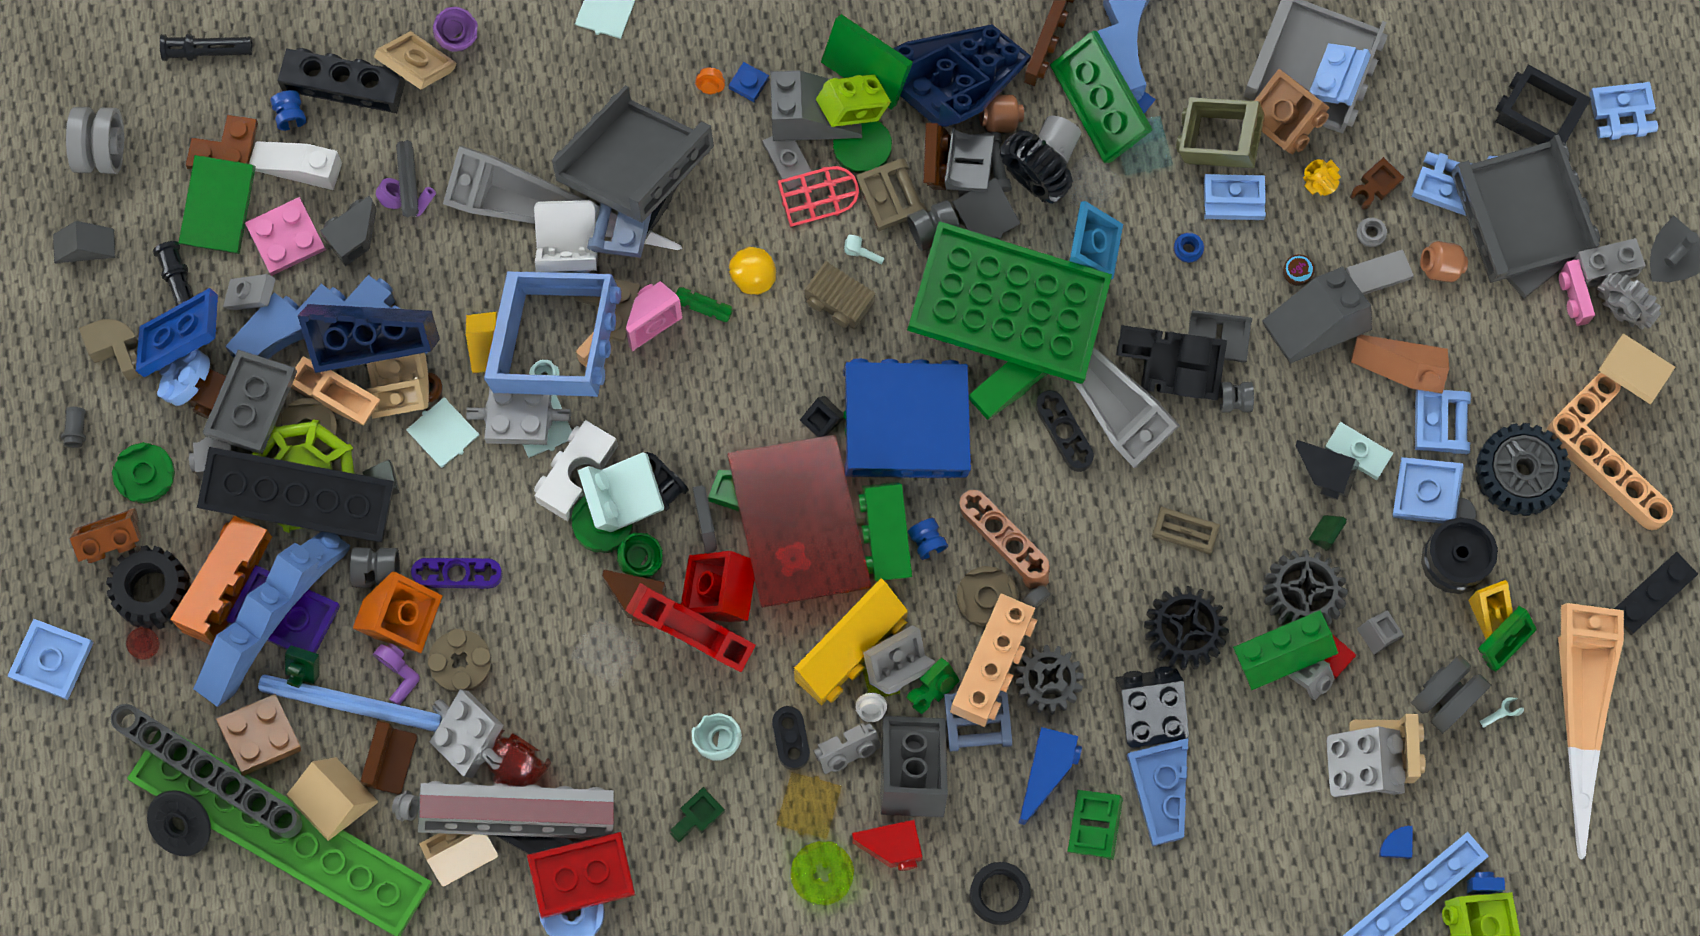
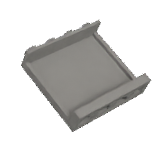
M1281 0L1243 97L1255 100L1278 69L1284 71L1310 91L1328 43L1356 47L1357 50L1368 49L1371 56L1352 105L1348 106L1342 102H1339V104L1324 102L1330 108L1326 112L1329 116L1323 127L1343 134L1346 126L1352 127L1359 110L1354 109L1356 100L1363 101L1368 85L1363 82L1366 75H1373L1378 62L1373 57L1376 50L1382 51L1388 35L1383 33L1387 22L1382 21L1380 28L1304 0Z

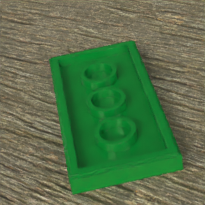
M1098 31L1088 33L1050 64L1051 69L1104 163L1112 162L1153 131Z

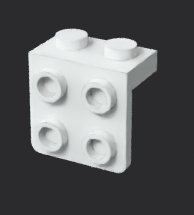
M590 200L537 202L534 206L537 243L536 272L560 273L561 271H574L575 273H589L590 271L597 270L598 252L587 248L589 238L593 237L596 225L594 202Z

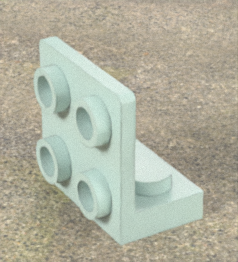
M644 452L602 470L591 466L578 470L592 519L597 529L613 532L664 510V504L648 454Z

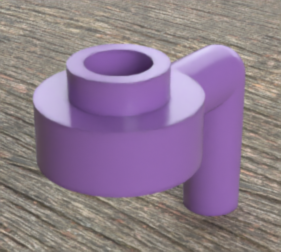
M386 178L377 187L376 197L384 207L391 209L401 207L398 180ZM426 187L419 196V213L416 217L422 215L436 195L433 188Z
M389 643L388 646L380 644L373 653L374 657L404 678V681L389 698L394 704L401 705L419 682L420 676L405 664V661L402 659L405 654L392 643Z

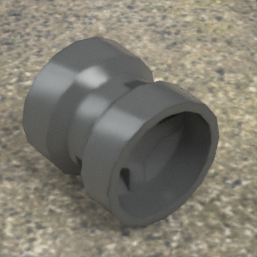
M1221 382L1219 398H1223V404H1220L1221 413L1231 412L1233 409H1240L1242 412H1252L1254 406L1253 383L1242 382L1240 385H1233L1231 382Z

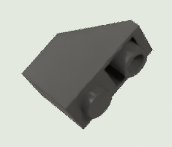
M370 196L353 202L349 206L348 211L339 217L336 216L329 219L325 223L324 228L320 230L326 243L345 267L370 249L376 216V207Z

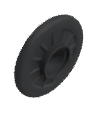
M166 791L156 796L148 808L147 824L149 831L156 843L164 850L178 856H191L200 852L207 845L211 834L210 819L203 805L193 796L182 791ZM173 817H179L183 820L185 830H179L175 827Z

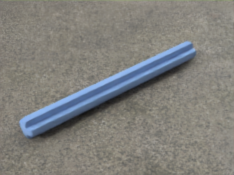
M262 675L258 684L259 691L263 693L276 694V696L429 731L435 732L442 721V717L436 713L305 683L296 688L288 685L287 679L270 675Z

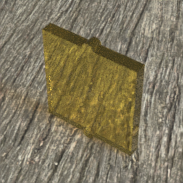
M791 772L776 825L798 831L799 835L806 833L827 839L842 786L822 781L819 776L812 778Z

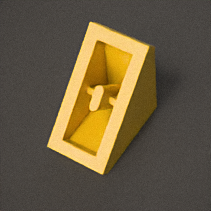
M497 312L466 315V339L472 373L486 371L497 321Z
M1506 580L1477 590L1468 600L1485 639L1513 613L1509 585Z

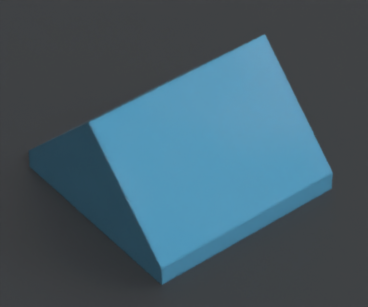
M1082 201L1077 216L1069 261L1112 274L1111 279H1113L1123 224L1090 203Z

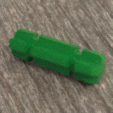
M684 287L678 288L676 295L680 299L681 306L686 307L688 305L690 306L689 309L709 317L714 315L717 320L722 322L729 321L733 311L730 305L722 302L718 304L717 300L697 292L692 294L690 293L691 290Z

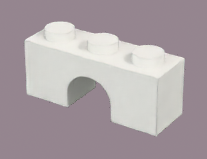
M587 420L584 421L581 427L576 426L568 438L569 445L564 452L559 451L551 463L552 470L547 477L542 476L534 488L536 502L566 521H569L575 505L584 496L583 489L570 480L572 471L584 464L602 470L618 447L615 437Z

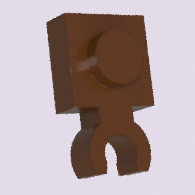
M1383 157L1362 176L1361 181L1365 185L1356 186L1350 198L1354 199L1359 194L1364 195L1367 200L1362 204L1361 208L1366 210L1371 206L1375 195L1382 201L1403 182L1405 177Z

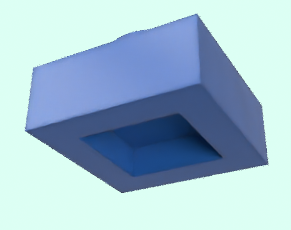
M743 62L730 82L729 89L755 102L769 80V75Z
M1477 872L1475 877L1466 881L1467 894L1502 893L1505 891V878L1495 877L1494 872Z

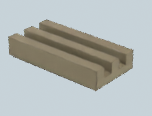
M1161 506L1152 537L1211 555L1220 524ZM1164 516L1212 530L1211 534L1208 535L1163 521ZM1162 527L1207 541L1208 545L1170 534L1160 529Z

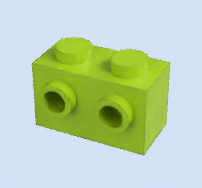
M856 75L840 79L832 78L824 83L822 90L816 98L831 127L879 121L891 103L876 75Z

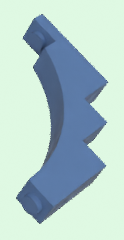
M1103 0L1104 9L1112 26L1098 30V33L1135 99L1139 101L1144 95L1146 81L1141 71L1138 57V26L1150 0Z

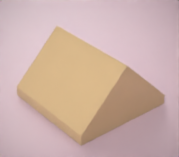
M1623 333L1606 355L1598 371L1651 405L1674 371L1675 366Z
M337 757L312 761L287 793V798L327 841L378 803V800Z

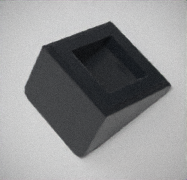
M822 396L815 400L800 421L820 440H823L844 419V413L826 396Z

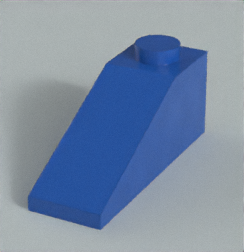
M1041 727L1019 824L1025 825L1069 773L1072 764L1078 765L1082 746L1077 745L1078 736Z

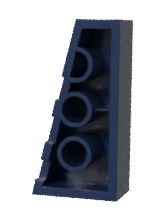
M307 304L298 315L315 373L431 352L440 340L433 313L429 310Z

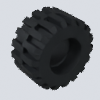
M148 545L141 546V551L139 552L134 548L128 550L129 556L124 558L121 555L117 558L120 564L117 567L112 565L109 570L113 577H107L106 584L110 587V590H107V596L112 601L111 605L126 621H129L137 628L142 626L145 630H152V626H156L158 629L165 628L164 622L167 621L172 625L173 622L170 619L191 586L189 573L172 553L167 550L164 552L161 547L154 546L153 550H151ZM149 573L163 574L165 576V587L159 597L150 602L135 601L133 595L134 587L141 577Z

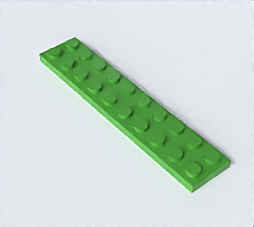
M157 731L150 744H155L160 740V731ZM194 744L195 746H197L198 748L202 749L203 751H205V752L208 753L209 755L213 756L214 758H216V759L219 760L220 762L224 763L225 765H227L228 767H230V768L233 769L234 771H236V772H238L239 774H241L240 771H239V769H237L236 767H234V766H232L231 764L225 762L224 760H222V759H220L219 757L213 755L212 753H210V752H208L207 750L201 748L200 746ZM181 747L175 751L174 761H181L186 757V747ZM145 750L127 778L130 782L154 796L171 790L182 791L193 796L207 811L212 830L393 936H401L432 885L430 880L344 830L327 841L286 796L248 774L244 777L291 806L301 816L302 828L296 836L284 838L277 835ZM206 764L201 768L200 778H207L212 774L213 764ZM232 781L227 785V795H233L239 790V781ZM257 798L252 804V810L254 812L261 811L266 805V798ZM283 815L278 821V827L280 829L289 827L293 821L292 815Z

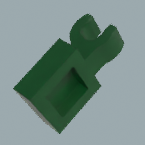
M703 787L680 808L685 817L670 830V834L678 843L694 827L702 834L725 813V809Z

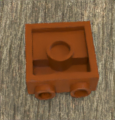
M133 508L75 528L69 539L78 562L87 559L88 563H93L104 559L106 552L117 549L118 553H122L135 548V542H138L141 538L137 525L139 517L136 509Z

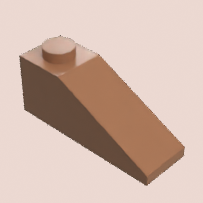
M1367 335L1356 337L1351 363L1412 389L1443 393L1449 372L1447 348Z

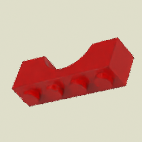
M642 583L639 584L625 610L643 622L682 640L739 672H742L756 646V644Z

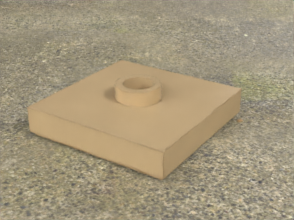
M412 31L379 47L374 55V58L420 90L450 74L457 64Z

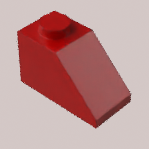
M914 820L852 833L851 838L854 845L890 868L898 866L899 871L917 868L916 862L922 861L923 856Z

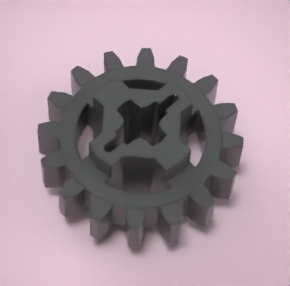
M1044 645L1043 653H1039L1036 648H1033L1031 651L1032 658L1025 655L1022 658V663L1026 667L1018 666L1016 673L1022 676L1015 680L1016 686H1023V689L1018 694L1019 697L1028 696L1029 699L1026 706L1030 707L1036 703L1038 705V713H1041L1044 707H1048L1050 714H1054L1056 706L1065 711L1067 709V700L1071 703H1075L1077 700L1073 692H1081L1083 688L1082 685L1076 683L1083 680L1084 677L1083 673H1076L1075 671L1079 668L1080 662L1071 663L1072 653L1068 652L1064 656L1061 655L1060 646H1057L1054 652H1050L1049 646ZM1052 660L1055 663L1043 664L1041 661ZM1065 669L1067 670L1070 677V686H1068V683L1063 680V672L1065 671ZM1057 670L1054 683L1050 682L1042 688L1045 676L1048 677ZM1029 672L1036 680L1033 690L1029 684ZM1047 694H1055L1056 696H1058V698L1046 699L1043 698V696Z

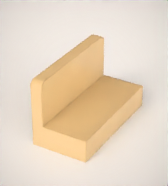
M438 833L419 843L428 864L441 886L450 884L498 857L488 835Z

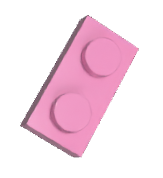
M1579 259L1567 261L1561 269V273H1559V284L1561 289L1566 290L1568 294V315L1570 318H1575L1577 326L1589 324L1595 316L1580 261Z

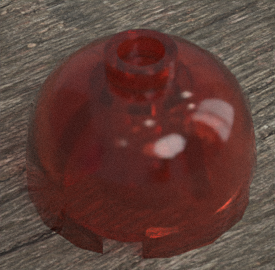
M501 730L492 750L503 760L501 763H498L500 765L498 769H492L487 763L490 771L495 774L493 781L497 784L502 783L514 787H525L537 783L550 767V759L547 758L543 762V760L535 756L534 751L540 750L513 733L509 738L502 736L505 730Z

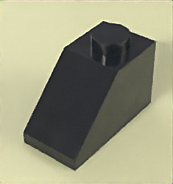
M1297 440L1295 446L1313 483L1322 489L1320 494L1338 500L1339 495L1348 498L1360 463L1355 458Z

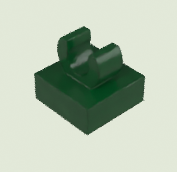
M290 645L285 652V675L290 676L287 684L299 688L303 681L315 684L320 675L319 654Z

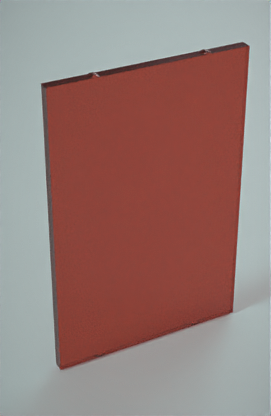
M836 435L727 453L761 608L871 588Z

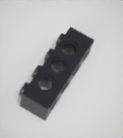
M286 48L277 80L282 91H297L299 95L396 114L406 82L402 76L386 65L382 67L371 65L362 59H354V61L345 60L331 53H327L325 56L314 54L305 48H297L296 50ZM320 70L318 75L308 76L311 71ZM344 75L349 76V78L346 81L337 82V79L339 77ZM371 81L378 82V84L375 87H365L366 84Z

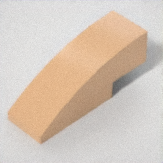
M304 356L295 367L297 374L291 386L293 390L307 398L316 399L332 412L360 425H365L380 402L379 398L332 370L315 373L311 360Z

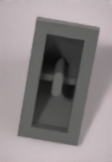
M75 221L53 234L54 263L115 258L113 228Z

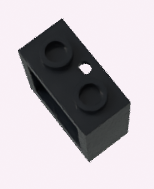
M1528 64L1523 74L1517 71L1508 86L1513 89L1510 97L1503 95L1495 111L1500 114L1495 122L1537 145L1549 142L1558 134L1562 143L1566 144L1591 98ZM1526 82L1572 106L1557 134L1511 109Z

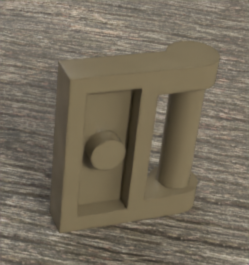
M899 159L856 175L858 186L878 232L908 221L907 215L922 209L927 211L925 204L920 202L907 172L909 167L905 159ZM889 176H897L910 207L902 208Z

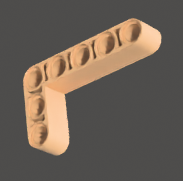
M1599 373L1552 420L1547 430L1553 433L1552 438L1554 440L1558 438L1562 442L1560 447L1561 449L1566 448L1567 457L1640 525L1648 530H1657L1670 520L1673 514L1671 503L1587 426L1614 399L1621 389L1620 384L1603 373ZM1598 384H1604L1605 386H1607L1610 393L1606 394L1601 392L1598 388ZM1577 404L1585 405L1589 409V414L1580 412ZM1557 425L1566 426L1569 434H1562L1558 430ZM1580 445L1589 447L1592 455H1585L1581 451ZM1603 466L1612 468L1615 477L1606 475ZM1626 487L1633 488L1637 492L1638 498L1629 496ZM1649 508L1656 509L1660 513L1661 519L1653 518L1650 515Z

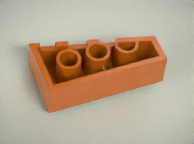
M233 516L231 521L223 526L220 539L208 555L206 562L170 619L182 633L212 646L216 635L226 629L228 625L227 617L255 565L258 566L272 539L269 531L237 516Z

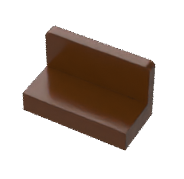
M377 721L360 780L363 786L400 795L413 755L417 735L394 729L390 723Z

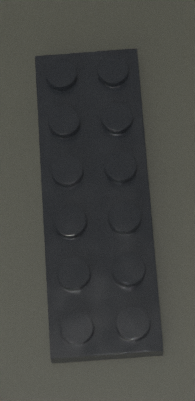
M209 447L197 508L383 543L395 482Z

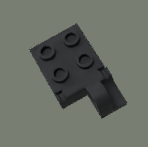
M1121 325L1116 355L1145 359L1141 383L1142 388L1154 392L1155 384H1157V392L1218 400L1227 340L1165 331V338L1162 339L1163 331Z

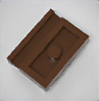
M926 123L923 183H927V186L933 190H946L945 176L951 135L948 134L949 132L945 128L939 126L938 123Z

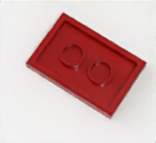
M621 832L527 855L541 919L636 895Z

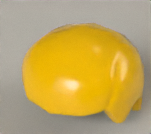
M749 246L738 251L730 260V277L740 290L746 294L759 295L764 293L776 281L774 261L764 249Z

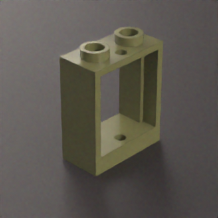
M1189 97L1188 107L1184 108L1182 112L1183 132L1182 135H1178L1176 142L1177 152L1180 153L1184 163L1255 168L1265 116L1260 102ZM1201 118L1243 120L1238 151L1196 148Z

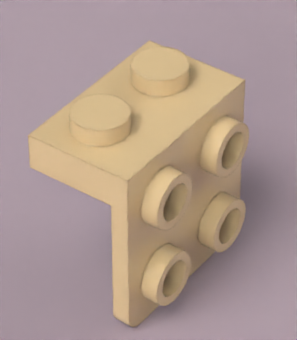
M1405 714L1400 720L1355 719L1349 723V731L1378 726L1400 730L1403 741V769L1406 775L1404 783H1415L1421 777V773H1425V755L1420 754V742L1424 740L1423 723H1419L1418 714Z

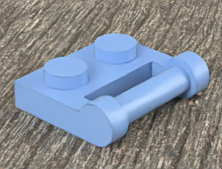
M1416 390L1415 450L1452 452L1455 454L1470 453V442L1467 441L1468 404L1471 403L1470 392L1443 390L1441 394ZM1448 403L1455 404V440H1448Z

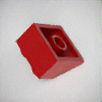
M733 551L689 555L681 604L710 620L723 622L748 621L758 561Z

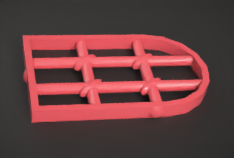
M839 166L822 167L819 170L777 181L783 201L782 205L785 208L790 227L833 215L838 216L855 204L859 194L858 182L855 176L849 170ZM829 170H839L845 172L848 176L831 180ZM825 172L827 180H824L823 183L807 187L806 176ZM800 178L802 183L800 189L784 193L781 183ZM844 181H853L855 191L836 196L833 186ZM829 186L831 196H828L829 198L815 202L811 201L809 194L812 193L811 190ZM800 193L805 194L807 202H804V205L788 209L786 197ZM854 196L851 204L840 210L838 202L841 199ZM833 202L835 212L816 217L814 212L816 206ZM809 208L810 219L792 223L790 213Z

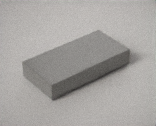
M1403 249L1346 268V272L1363 295L1411 280L1414 277Z

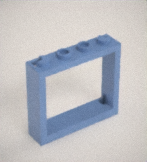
M507 271L484 376L492 392L598 397L600 385H603L605 381V359L610 356L611 352L610 334L616 327V304H619L621 301V288L617 286L612 274ZM526 295L601 297L585 376L509 374Z

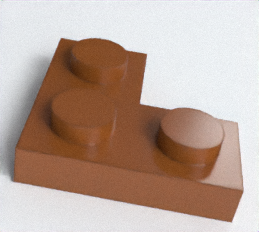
M227 115L221 142L192 138L186 160L187 169H192L195 155L249 164L258 125L257 119Z

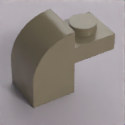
M103 319L79 328L88 355L94 363L116 355L120 369L128 381L140 377L139 373L136 372L137 352L133 349L138 347V339L126 324L118 320Z

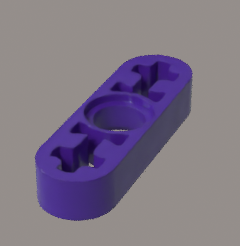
M421 558L411 568L413 580L427 588L490 589L496 587L501 582L503 576L498 562L489 558ZM439 565H444L442 569L444 581H439V575H429L428 580H423L422 576L418 574V571H423L424 566H429L433 572H440ZM470 565H475V572H484L486 566H491L492 571L497 572L496 575L490 577V581H485L483 575H474L475 581H470L472 576ZM462 566L465 568L466 575L461 581L456 582L449 579L448 573L452 567Z

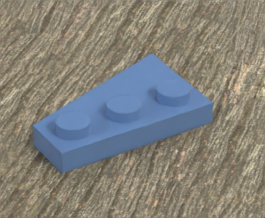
M1188 738L1130 752L1126 755L1152 847L1184 838Z

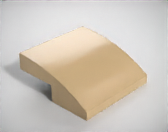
M425 353L367 363L371 388H367L366 391L380 399V402L371 414L372 419L428 408L429 380Z

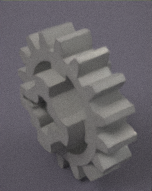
M1618 272L1614 275L1610 273L1598 287L1600 291L1598 297L1605 300L1602 304L1611 309L1610 312L1614 314L1617 320L1622 323L1624 320L1628 321L1630 327L1637 325L1641 330L1644 327L1649 329L1661 315L1659 311L1661 306L1655 303L1657 298L1648 294L1649 289L1638 280L1631 281L1630 277L1626 274L1622 277Z

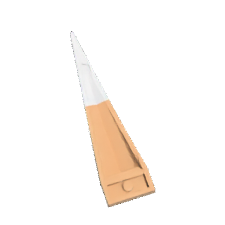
M1565 603L1561 605V636L1558 637L1576 846L1578 857L1583 859L1586 856L1591 808L1604 728L1624 642V610Z

